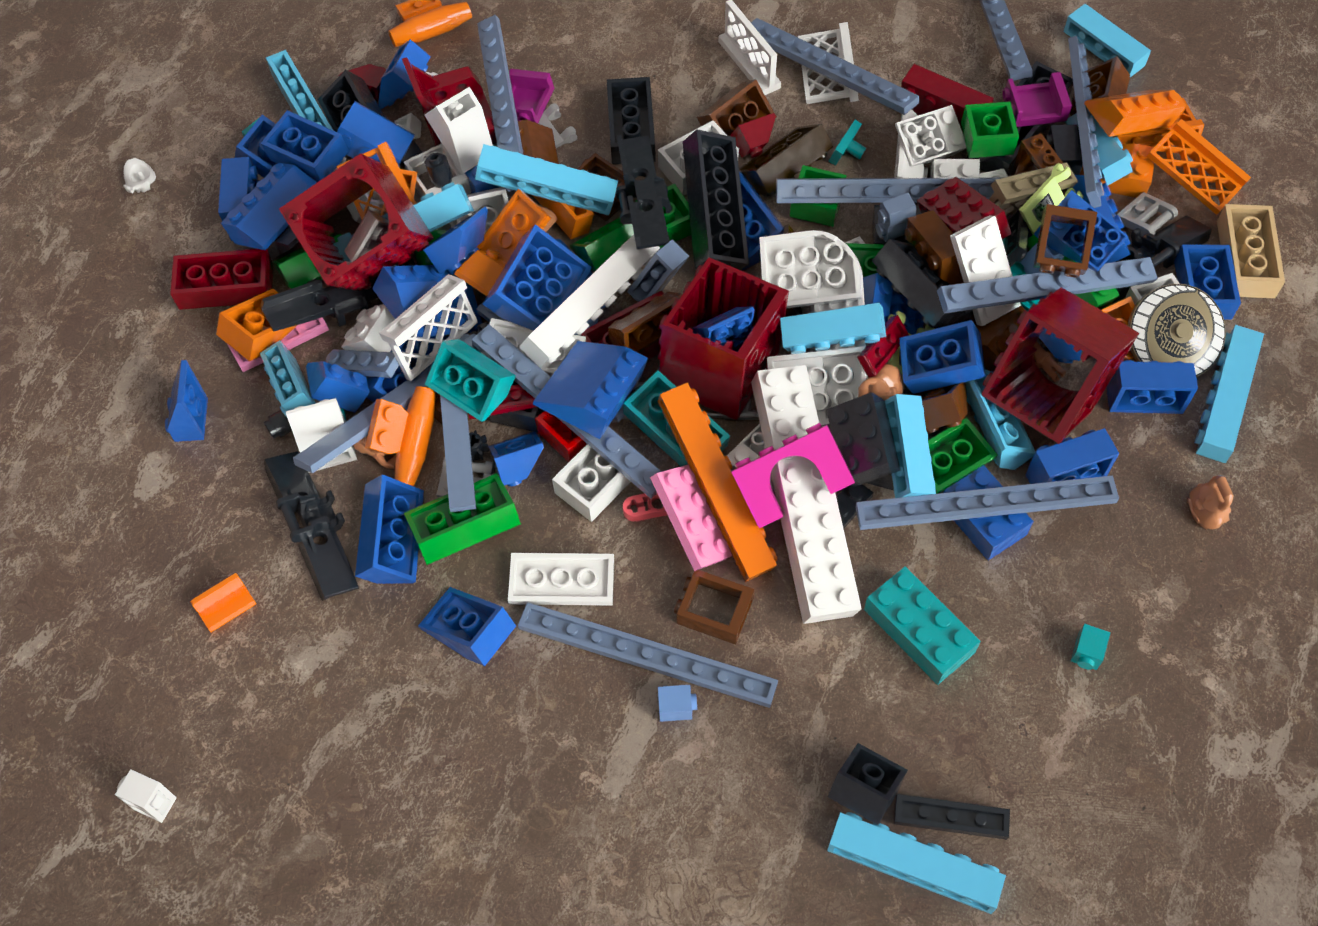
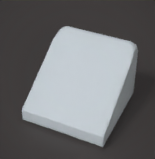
M412 113L395 120V124L415 134L414 139L420 138L421 121Z

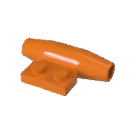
M409 0L396 5L397 12L403 22L390 29L388 33L394 47L402 46L410 39L414 43H419L453 30L471 19L472 13L467 2L442 6L440 0Z
M416 386L407 410L401 405L383 399H376L365 448L383 454L396 453L394 479L411 486L415 485L425 461L434 423L435 391L431 388Z

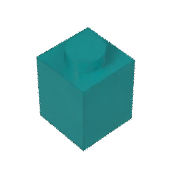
M1084 624L1077 635L1071 662L1077 663L1083 669L1097 670L1104 660L1111 632Z

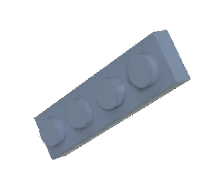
M333 349L327 355L325 361L369 377L392 378L399 366L393 352Z

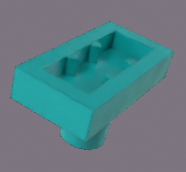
M857 120L853 121L830 157V163L836 166L845 151L858 159L861 158L866 147L853 139L862 123Z

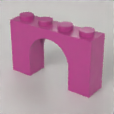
M817 423L807 428V434L800 438L795 434L782 441L784 446L775 450L773 446H770L758 452L760 457L753 461L747 457L735 463L737 468L732 471V474L759 528L784 516L771 489L770 474L774 465L785 457L801 456L812 461L818 468L830 494L855 483L828 425L822 427L820 423Z

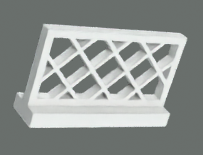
M732 0L726 1L725 33L719 35L718 42L749 80H757L764 95L780 89L781 81L776 76V52Z
M848 22L839 23L840 29L798 36V38L806 42L812 41L815 43L814 46H822L827 49V52H833L839 55V58L854 64ZM837 37V40L832 45L825 42L828 38ZM802 65L807 104L847 97L850 98V102L859 101L858 92ZM812 72L819 74L815 81L808 77ZM824 78L831 81L827 87L820 84ZM836 84L844 87L843 91L837 92L831 89ZM814 88L822 91L819 95L810 96Z
M448 274L379 333L382 340L389 343L407 380L412 381L434 362L442 341L460 339L478 323L464 292L467 286L463 279ZM458 296L457 308L451 307L452 301ZM443 310L440 323L434 322L435 315ZM450 311L455 312L453 324H447ZM462 313H466L468 321L459 326ZM426 324L423 337H417L418 330ZM433 326H439L436 339L430 338ZM445 328H451L449 337L443 340ZM409 339L406 352H401L399 346ZM416 340L422 341L419 354L413 353ZM428 343H434L433 351L429 355H425ZM411 357L417 358L416 366L410 370Z

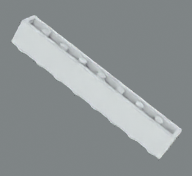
M634 235L630 237L542 322L519 348L540 368L547 361L552 364L561 355L558 350L561 347L566 350L575 341L573 335L577 333L580 336L590 326L587 321L591 319L594 322L604 312L601 307L605 305L608 308L617 299L614 294L617 291L622 294L631 285L628 281L630 279L635 281L643 271L641 268L643 266L646 267L660 247L637 250Z

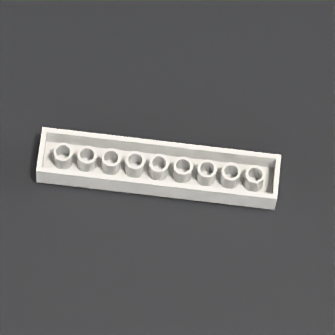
M806 365L757 371L751 384L765 449L773 446L775 450L784 446L782 442L784 439L795 434L800 438L807 434V428L819 423ZM801 456L785 457L774 465L771 477L776 499L784 513V516L780 519L803 624L853 617L861 610V604L835 493L830 494L818 468L812 461Z

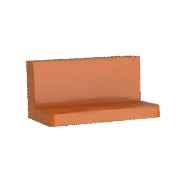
M234 573L190 601L210 632H213L256 605V602L237 573Z

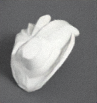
M137 158L129 159L124 165L125 185L123 186L127 192L132 194L134 191L138 193L140 191L146 192L150 190V184L156 179L155 172L144 161Z

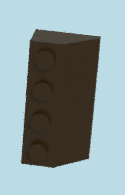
M822 124L797 127L760 155L739 168V171L749 181L758 195L766 194L771 196L776 193V179H795L794 175L801 172L803 165L811 167L812 162L826 157V152L832 149L833 145Z

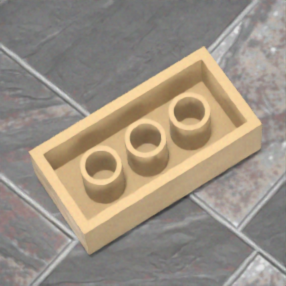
M1225 204L1217 220L1220 245H1230L1240 297L1276 298L1285 283L1273 206Z

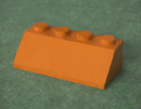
M1146 90L1086 100L1084 103L1108 137L1171 126L1187 107L1175 90Z
M487 249V251L477 250L456 270L454 275L488 296L508 261L504 262L499 258L500 255L491 249Z

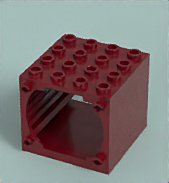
M361 153L279 208L321 277L329 286L352 290L359 289V291H362L372 284L371 280L379 276L383 267L394 266L397 263L401 265L411 258L410 254L416 250L418 252L423 251L430 245L429 242L434 239L389 166ZM374 188L382 198L388 213V231L380 237L382 243L353 262L344 261L345 258L339 254L338 247L334 246V237L329 236L334 232L333 226L322 223Z
M708 257L704 265H699L692 282L688 281L685 285L683 295L675 299L669 315H664L660 322L659 328L662 329L659 339L661 351L658 356V360H660L658 371L676 387L688 382L690 388L696 390L699 404L734 420H738L754 395L751 382L755 374L759 370H768L767 357L778 356L780 353L782 341L780 318L786 315L789 290ZM735 307H753L755 309L752 321L754 328L738 352L732 350L733 341H727L722 346L721 341L716 340L713 342L709 338L701 337L698 333H693V327Z
M1062 287L1054 293L1051 291L1046 298L1042 297L1037 305L1033 304L1028 311H1023L1017 321V324L1020 326L1006 340L1005 344L1008 347L1005 353L1001 352L995 360L994 365L997 367L984 380L983 386H985V389L981 394L1058 444L1092 412L1140 334ZM1047 329L1045 334L1051 335L1054 333L1055 337L1064 339L1068 345H1074L1073 349L1076 352L1079 350L1084 351L1080 357L1083 363L1090 356L1097 359L1079 391L1068 390L1052 383L1038 369L1033 357L1037 349L1033 346L1042 330Z

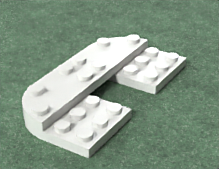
M813 230L759 237L762 280L789 290L787 308L814 305V312H822L865 305L863 275L860 263L849 246L837 236ZM865 340L855 341V345L841 347L840 344L830 345V349L817 350V352L767 357L768 369L806 365L819 423L822 427L825 425L830 427L826 409L857 398L858 387L863 381L868 379L857 358L868 344L865 343Z

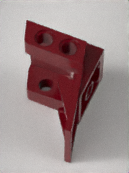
M407 57L402 59L415 94L421 103L424 119L435 147L442 143L426 119L425 114L470 87L482 107L492 144L497 143L492 111L483 93L480 81L470 67L466 66L431 76L412 65Z

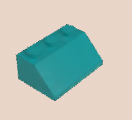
M460 339L442 341L425 385L483 422L507 397L516 375Z

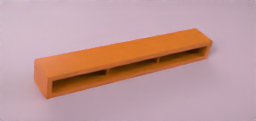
M687 382L660 394L658 403L691 471L695 475V479L706 498V502L717 521V525L728 544L729 550L745 582L773 570L777 566V555L772 547H768L764 539L766 538V533L763 527H758L731 472V461L727 455L723 456L720 450V439L716 433H712L709 427L710 419L706 411H701L698 405V394L694 388H690Z

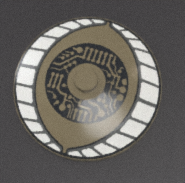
M1186 284L1161 286L1144 295L1134 306L1127 324L1128 327L1140 333L1130 348L1136 362L1158 361L1173 363L1181 361L1184 363H1194L1196 377L1206 372L1215 364L1225 343V322L1218 305L1204 291Z

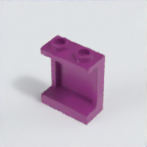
M510 69L509 75L517 121L527 119L539 123L555 89L550 73Z
M1060 72L1051 73L1048 83L1015 86L1013 79H1008L1006 87L1002 90L1003 101L1011 102L1017 127L1068 120L1072 104Z

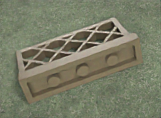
M1062 163L1063 170L1066 166L1069 167L1067 163ZM1054 166L995 180L991 184L994 193L988 200L1004 210L1006 217L1014 215L1051 176ZM1071 169V175L1058 183L1061 190L1073 187L1078 182Z

